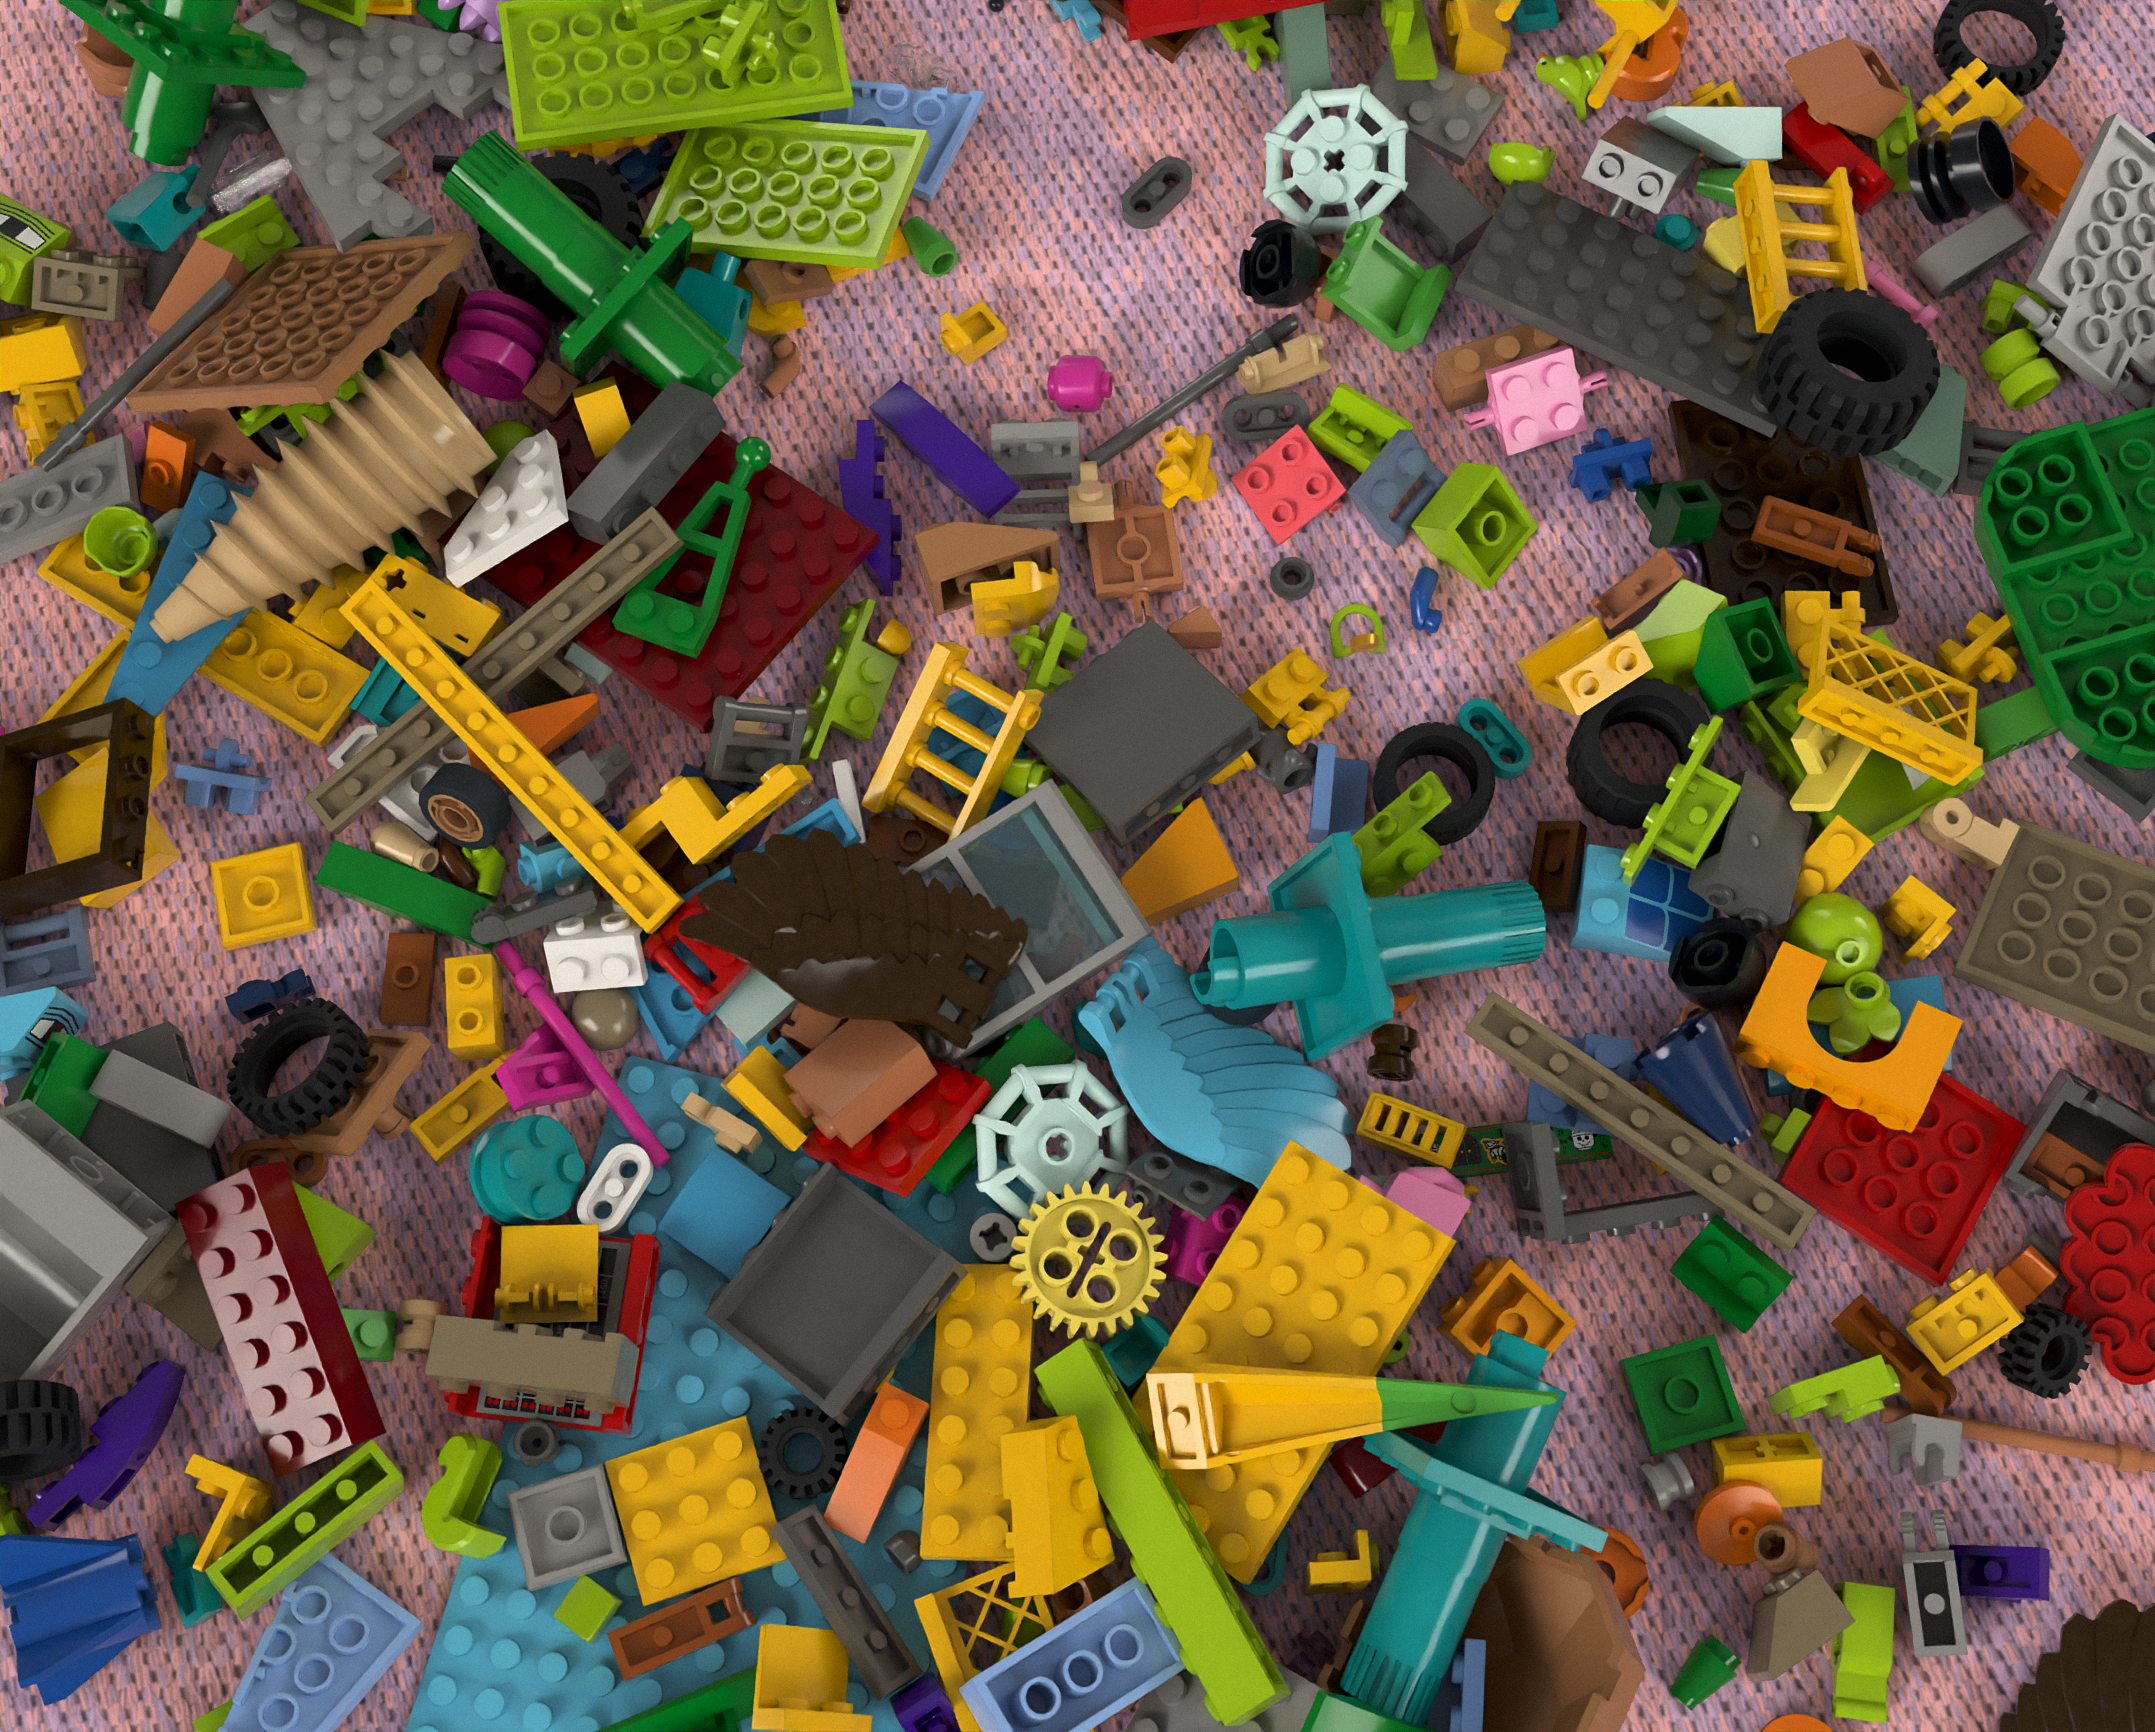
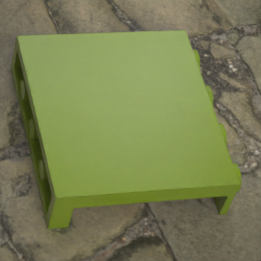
M1881 628L1867 635V637L1897 650ZM1869 655L1866 656L1878 674L1886 672L1877 659ZM1832 671V678L1838 680V678ZM1907 673L1905 674L1917 693L1924 691L1915 677ZM1891 679L1884 682L1887 687H1895ZM1799 682L1804 688L1808 687V682ZM1786 687L1758 704H1755L1753 700L1746 703L1737 719L1740 722L1739 730L1748 744L1757 746L1765 758L1764 765L1768 774L1774 781H1781L1791 795V800L1807 776V772L1794 750L1793 743L1763 716L1765 710L1788 688ZM1930 698L1923 700L1935 719L1943 717ZM1948 724L1941 726L1944 731L1956 736ZM1872 748L1833 809L1822 812H1803L1813 818L1811 825L1817 832L1816 839L1832 820L1840 814L1875 842L1874 845L1919 820L1921 813L1926 807L1946 798H1957L1970 791L1986 773L1979 766L1956 786L1949 785L1930 776L1916 790H1913L1901 762Z

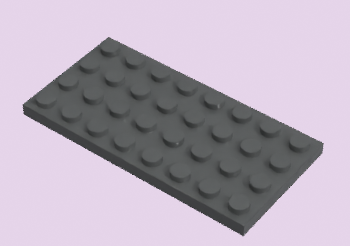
M1513 180L1462 270L1454 287L1455 291L1772 438L1779 425L1775 422L1776 415L1774 412L1768 413L1762 401L1764 394L1759 393L1756 381L1758 359L1771 334L1757 333L1749 281L1698 259L1690 253L1683 252L1661 242L1651 235L1644 234L1622 224L1612 217L1585 207L1575 200L1548 190L1536 182Z

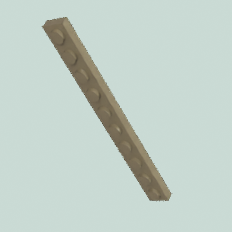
M651 506L460 668L496 703L684 545L683 541L658 510ZM422 699L304 799L329 832L338 835L457 734Z

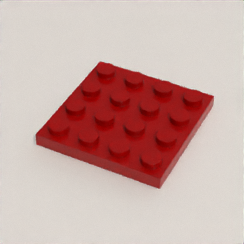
M1872 1036L1869 1043L1862 1050L1850 1055H1844L1842 1060L1855 1063L1872 1062L1888 1055L1895 1048L1897 1042L1894 1040L1892 1042L1881 1041ZM1941 1071L1923 1115L1912 1133L1903 1129L1894 1130L1885 1127L1878 1122L1876 1117L1859 1109L1841 1107L1830 1096L1822 1094L1811 1114L1812 1119L1789 1158L1786 1159L1775 1182L1812 1206L1819 1214L1932 1287H1941L1946 1281L2027 1125L1943 1071Z

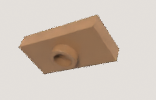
M760 259L749 261L743 270L762 305L828 295L836 286L826 267L822 264Z

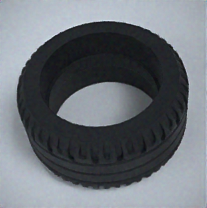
M1427 722L1420 723L1417 726L1413 725L1394 736L1385 746L1379 757L1372 784L1376 809L1378 813L1381 812L1401 795L1395 776L1398 768L1403 763L1422 755L1444 757L1454 762L1465 773L1471 787V797L1461 808L1449 813L1437 814L1421 829L1431 836L1439 846L1455 843L1471 834L1480 825L1488 811L1495 790L1493 763H1491L1487 750H1484V746L1477 738L1474 739L1473 735L1469 734L1466 730H1460L1458 726L1456 727L1452 724L1445 725L1443 722H1434L1432 724Z

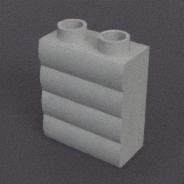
M29 1099L0 1109V1382L15 1380L48 1381L69 1353L97 1322L107 1307L121 1293L122 1287L178 1222Z

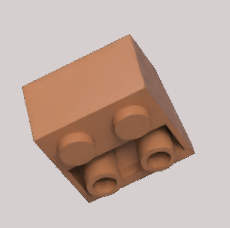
M1848 37L1790 58L1784 65L1793 79L1792 87L1807 102L1809 115L1822 125H1828V123L1835 124L1853 136H1858L1860 133L1877 140L1909 101V98L1877 48Z

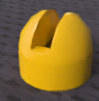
M892 618L882 631L874 647L893 657L903 656L909 651L912 642L910 631L902 623Z

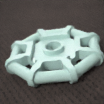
M1361 83L1357 87L1319 91H1312L1308 88L1302 91L1300 100L1271 132L1265 133L1263 141L1266 142V188L1262 192L1265 201H1271L1294 225L1308 231L1312 237L1314 235L1342 234L1354 222H1361L1374 215H1379L1399 192H1405L1408 186V182L1405 181L1406 133L1409 131L1407 123L1404 120L1400 121L1370 92V87ZM1349 105L1347 117L1342 118L1337 116L1325 118L1322 110L1325 107ZM1365 112L1383 128L1374 136H1371L1359 124ZM1310 115L1314 124L1296 143L1288 139L1304 119ZM1387 145L1388 173L1380 172L1377 165L1379 148ZM1283 150L1293 154L1291 157L1293 177L1283 180ZM1340 152H1344L1345 155L1341 159L1345 165L1343 169L1338 171L1333 168L1328 172V158L1332 154L1337 155ZM1375 183L1382 185L1366 205L1361 208L1358 201ZM1301 189L1313 200L1308 212L1289 195ZM1340 204L1347 206L1349 216L1323 218L1326 207Z
M1077 1059L1073 1060L1070 1064L1025 1067L1023 1064H1019L1013 1067L1009 1079L979 1115L974 1114L972 1124L976 1125L979 1179L975 1181L978 1191L986 1192L1018 1223L1021 1218L1034 1221L1029 1213L1033 1203L1046 1209L1044 1197L1048 1191H1051L1053 1194H1062L1064 1185L1069 1184L1075 1195L1079 1194L1084 1181L1089 1182L1098 1169L1106 1171V1173L1094 1186L1092 1194L1098 1195L1101 1187L1106 1183L1109 1186V1197H1111L1126 1177L1131 1178L1124 1173L1125 1169L1129 1166L1127 1114L1130 1112L1127 1102L1120 1101L1087 1070V1064ZM1064 1083L1063 1096L1059 1098H1042L1040 1089L1037 1086ZM1082 1091L1102 1109L1095 1116L1078 1101ZM1022 1094L1027 1102L1025 1108L1012 1124L1001 1121L1002 1116L1019 1095ZM1107 1126L1109 1128L1110 1159L1104 1158L1103 1149H1099L1098 1136L1102 1137V1128ZM995 1133L1007 1135L1004 1143V1154L1008 1159V1165L998 1169ZM1060 1134L1063 1138L1059 1144L1063 1150L1060 1157L1054 1154L1048 1156L1046 1153L1048 1138H1055ZM1017 1177L1032 1191L1027 1204L1007 1187L1005 1183ZM1071 1219L1066 1222L1067 1226L1082 1225L1084 1228L1088 1227L1085 1222L1079 1219Z

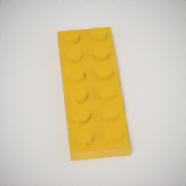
M961 1264L968 1273L938 1310L936 1319L920 1556L924 1560L1014 1562V1549H1006L1005 1532H1013L1011 1500H1004L1000 1435L1030 1421L1035 1319L1033 1315L1036 1311V1301L1022 1304L1020 1300L1028 1288L1027 1286L1019 1287L1012 1284L1014 1277L1023 1272V1269L1010 1267L1009 1264Z

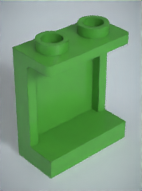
M1374 215L1361 222H1354L1343 236L1345 245L1339 257L1331 263L1326 272L1328 280L1321 295L1392 350L1400 352L1423 342L1454 273L1442 264L1425 270L1379 233L1383 219L1378 215Z

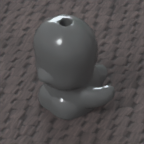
M1267 724L1261 725L1259 727L1261 740L1248 749L1253 761L1259 766L1257 768L1259 777L1264 782L1275 785L1276 790L1281 795L1306 785L1313 774L1312 766L1317 758L1316 745L1313 743L1308 744L1306 750L1301 753L1297 750L1296 745H1293L1288 740V729L1282 724H1278L1274 729H1271Z

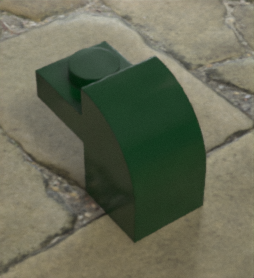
M1704 478L1640 485L1635 496L1636 503L1652 525L1648 540L1658 549L1663 546L1672 548L1708 542L1715 531L1722 504Z

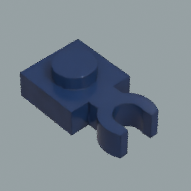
M667 136L655 140L651 146V151L647 154H644L637 147L611 164L616 174L623 175L628 181L632 193L636 195L637 201L663 184L664 179L661 172L669 171L677 152L668 157L662 156L663 152L671 148Z
M298 969L284 975L275 982H272L270 979L265 981L261 979L248 981L237 988V992L226 996L225 999L230 1013L244 1025L269 1015L275 1010L283 1009V1006L290 1001L307 998L315 994L316 991L309 975L306 976L303 969Z

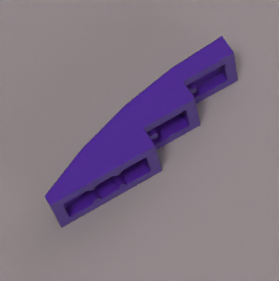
M902 380L869 407L874 417L899 436L905 448L928 465L942 484L987 519H990L1021 492L1018 485L983 450Z

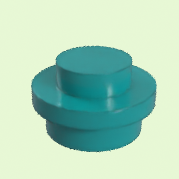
M1680 214L1664 216L1659 220L1654 231V238L1683 252L1689 251L1694 246L1698 235L1694 222Z

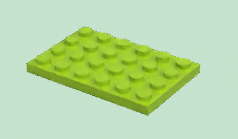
M772 118L688 129L642 228V235H639L644 249H649L652 244L649 239L664 221L667 220L673 224L681 216L694 228L691 253L716 255L717 250H720L734 257L880 270L931 141L928 131Z

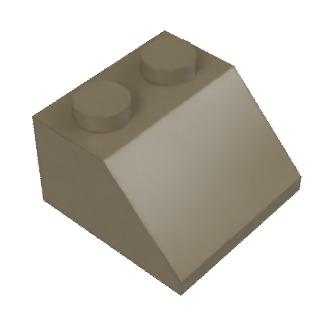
M1797 1567L1788 1573L1785 1571L1778 1574L1761 1587L1766 1596L1757 1601L1754 1606L1746 1675L1752 1683L1776 1680L1855 1622V1619L1818 1569L1801 1573Z

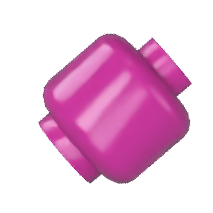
M1064 355L1058 360L1057 365H1051L1049 369V399L1055 400L1060 410L1068 412H1097L1103 404L1104 398H1110L1112 395V372L1105 371L1102 360L1097 356Z

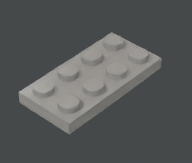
M120 433L65 455L48 473L38 466L1 481L0 565L84 532L91 517L107 506H125L134 511L139 510L140 504L132 442L123 433Z

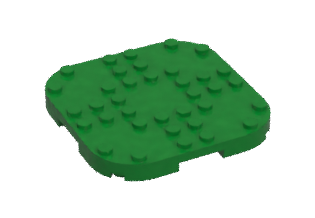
M2151 406L2086 426L2083 420L2036 433L2017 442L2001 455L1988 474L1977 496L1973 517L1974 532L1979 550L2052 720L2063 735L2086 754L2108 764L2132 769L2155 768V406Z

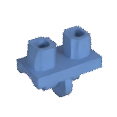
M224 738L220 742L218 749L205 748L203 759L204 761L215 762V768L196 764L191 766L177 764L175 777L185 779L184 804L213 807L216 787L219 785L228 787L224 811L254 815L260 792H269L272 778L235 772L237 767L248 769L252 760L250 755L240 754L239 744L235 739Z

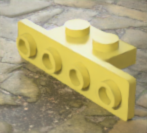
M1896 686L1888 687L1896 700L1902 696ZM1871 688L1863 690L1865 694L1878 699ZM1805 717L1791 738L1794 750L1807 772V776L1789 802L1793 811L1822 812L1833 809L1872 748Z

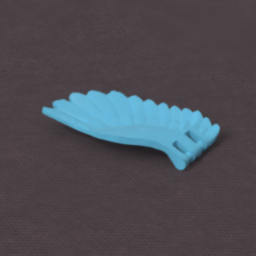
M1148 936L1121 962V971L1113 972L1098 989L1095 1002H1088L1079 1012L1078 1017L1082 1025L1105 1050L1113 1074L1134 1112L1146 1129L1168 1148L1197 1162L1217 1167L1250 1182L1259 1190L1290 1139L1343 1172H1346L1351 1167V1149L1346 1137L1350 1135L1354 1124L1348 1109L1335 1098L1340 1086L1328 1074L1305 1065L1301 1053L1288 1047L1274 1045V1038L1264 1031L1248 1028L1244 1025H1231L1215 1018L1196 998L1189 980L1190 973L1184 967L1174 963V958L1170 953L1158 948L1159 943L1156 939ZM1135 987L1145 998L1142 1003L1135 993ZM1111 1017L1120 1026V1029L1117 1033L1114 1028Z

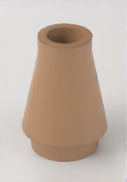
M1772 1522L1760 1529L1755 1537V1554L1759 1562L1769 1571L1785 1572L1797 1567L1802 1570H1810L1819 1561V1549L1816 1544L1807 1540L1787 1523Z

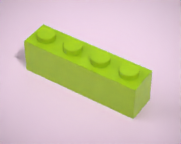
M373 1439L369 1440L209 1566L205 1572L211 1584L240 1620L244 1621L406 1491L403 1475Z

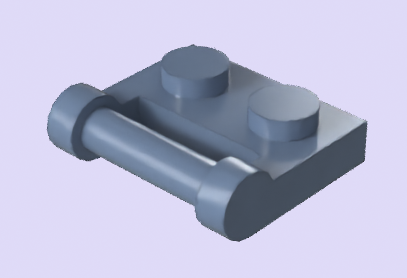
M1399 429L1347 493L1378 537L1395 549L1405 540L1406 530L1448 478L1444 473L1436 469L1410 430ZM1419 478L1422 485L1396 517L1391 520L1388 514Z
M82 903L68 906L66 912L8 925L6 922L0 923V997L53 986L63 990L96 981L89 935V915ZM69 930L70 937L13 951L11 949L15 942Z

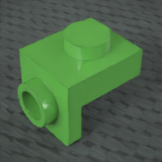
M340 1308L359 1361L389 1362L394 1360L396 1311Z

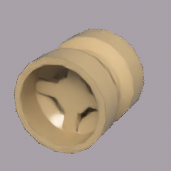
M420 1299L401 1301L399 1318L404 1322V1325L402 1326V1332L396 1336L395 1350L407 1354L428 1355L436 1316H448L449 1304L441 1301Z

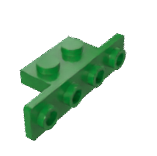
M757 1665L594 1732H742L740 1721L753 1715Z

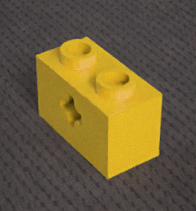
M491 953L444 958L448 1049L459 1061L500 1057L506 1052L502 967Z

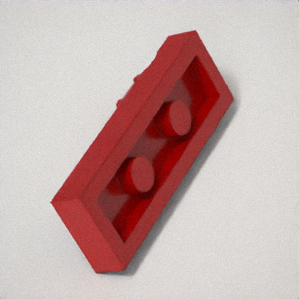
M1805 100L1782 117V142L1824 182L1827 181L1837 167H1846L1848 183L1853 191V209L1860 216L1864 215L1891 193L1896 183L1886 174L1885 170H1882L1872 161L1870 156L1867 157L1832 123L1822 125L1815 121L1807 111L1809 108Z

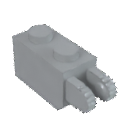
M1932 1510L1930 1518L1932 1533L1936 1538L1937 1551L1917 1552L1915 1536L1917 1531L1912 1513L1900 1512L1905 1553L1901 1554L1915 1658L1968 1655L1954 1551L1949 1550L1944 1510Z

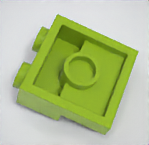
M1880 1354L1791 1384L1767 1397V1401L1773 1416L1788 1412L1790 1419L1795 1420L1822 1409L1826 1420L1841 1415L1845 1424L1884 1409L1885 1406L1882 1400L1890 1395L1899 1393L1900 1383L1892 1366L1889 1364L1885 1365Z

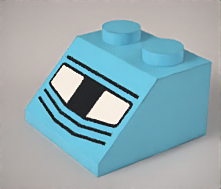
M55 986L0 997V1082L6 1085L5 1080L32 1071L52 1031L75 1036L88 1020L87 1010Z

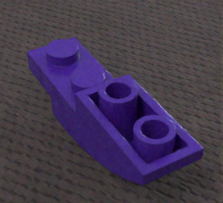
M857 420L856 459H839L840 486L844 509L846 513L878 533L880 543L863 560L862 564L884 596H893V581H901L902 579L901 555H894V541H902L901 515L893 514L891 499H885L884 475H877V462H885V437L877 436L874 420Z
M166 1358L161 1362H153L139 1373L136 1378L137 1384L123 1397L118 1396L112 1399L99 1411L98 1417L100 1419L89 1429L101 1443L98 1446L92 1445L82 1451L81 1457L72 1463L74 1468L60 1481L56 1480L49 1483L38 1492L34 1498L36 1504L25 1513L36 1528L54 1532L84 1503L90 1507L105 1510L127 1487L156 1447L171 1418L185 1375V1370L180 1364Z

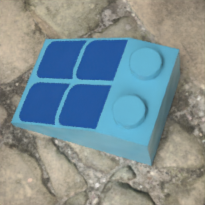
M1588 844L1583 853L1569 946L1669 963L1676 944L1684 936L1690 940L1694 935L1701 932L1698 925L1713 919L1714 906L1708 904L1705 899L1687 887L1691 871L1649 857L1634 884L1630 887L1623 883L1625 869L1619 866L1626 850Z

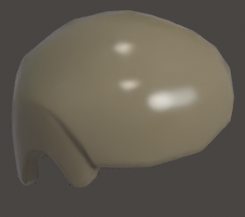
M627 987L582 990L573 1000L570 1022L586 1044L598 1051L619 1049L628 1040L632 1039L639 1029L640 1012Z

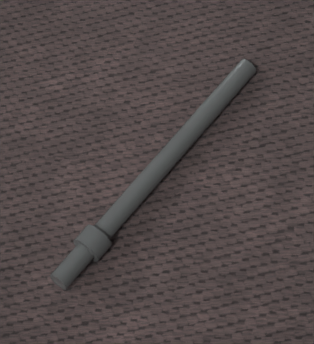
M222 277L75 421L71 423L68 420L56 431L59 436L34 461L48 473L72 448L77 451L88 440L86 435L235 291V288Z
M1288 314L1265 331L1259 329L1247 337L1244 346L1084 456L1085 461H1097L1098 469L1238 371L1239 365L1245 363L1246 357H1252L1273 348L1276 343L1298 329L1299 326L1295 318Z

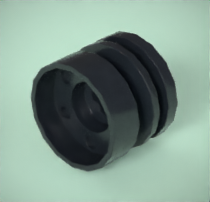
M1981 116L1956 125L1951 134L1947 131H1939L1934 133L1932 137L1916 139L1909 146L1907 166L1911 189L1922 214L1933 225L1941 226L1950 223L1953 219L1965 218L1969 215L1972 208L1976 212H1983L2008 204L2014 197L2016 179L2012 154L1999 125L1989 116Z

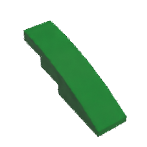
M333 841L314 883L400 920L403 918L442 936L448 934L487 952L492 950L494 942L491 941L490 944L484 945L478 944L471 937L470 928L473 913L475 914L476 909L479 910L480 907L485 908V905L493 903V901L421 871L338 841Z

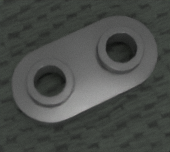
M1165 157L1151 166L1123 194L1122 216L1125 222L1137 229H1148L1158 224L1191 190L1192 170L1188 163L1177 157ZM1168 180H1173L1178 184L1176 186L1169 187L1166 186L1164 182ZM1146 207L1149 209V212L1140 213L1136 209Z
M1284 390L1246 394L1233 397L1226 403L1222 411V423L1227 433L1238 441L1281 438L1296 424H1299L1304 430L1308 424L1310 412L1304 399L1293 391ZM1284 405H1290L1293 407L1292 415L1285 419L1278 416L1280 408ZM1240 410L1250 411V418L1245 423H1239L1235 419L1236 414Z

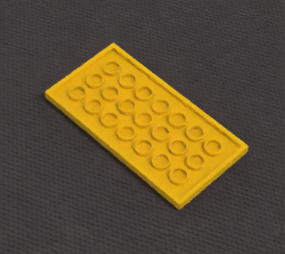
M1290 1139L1170 1336L1167 1347L1164 1346L1152 1367L1200 1366L1203 1362L1375 1377L1456 1241ZM1145 1378L1131 1403L1157 1449L1147 1378ZM1336 1441L1266 1455L1210 1469H1168L1225 1572L1242 1584L1250 1585Z

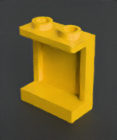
M1591 614L1517 661L1529 687L1538 700L1576 716L1581 715L1653 668L1635 631L1627 629L1610 640L1598 617Z

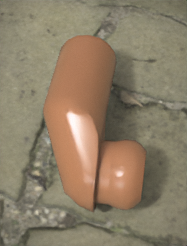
M777 334L771 338L768 347L770 352H772L774 370L759 383L762 391L772 399H775L799 375L801 369L798 347L785 334Z

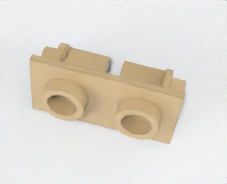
M1307 331L1302 336L1283 343V352L1279 354L1275 347L1255 356H1248L1245 358V363L1239 365V371L1235 372V376L1248 394L1280 391L1331 369V365L1319 351L1324 348L1320 334L1318 332L1311 334Z

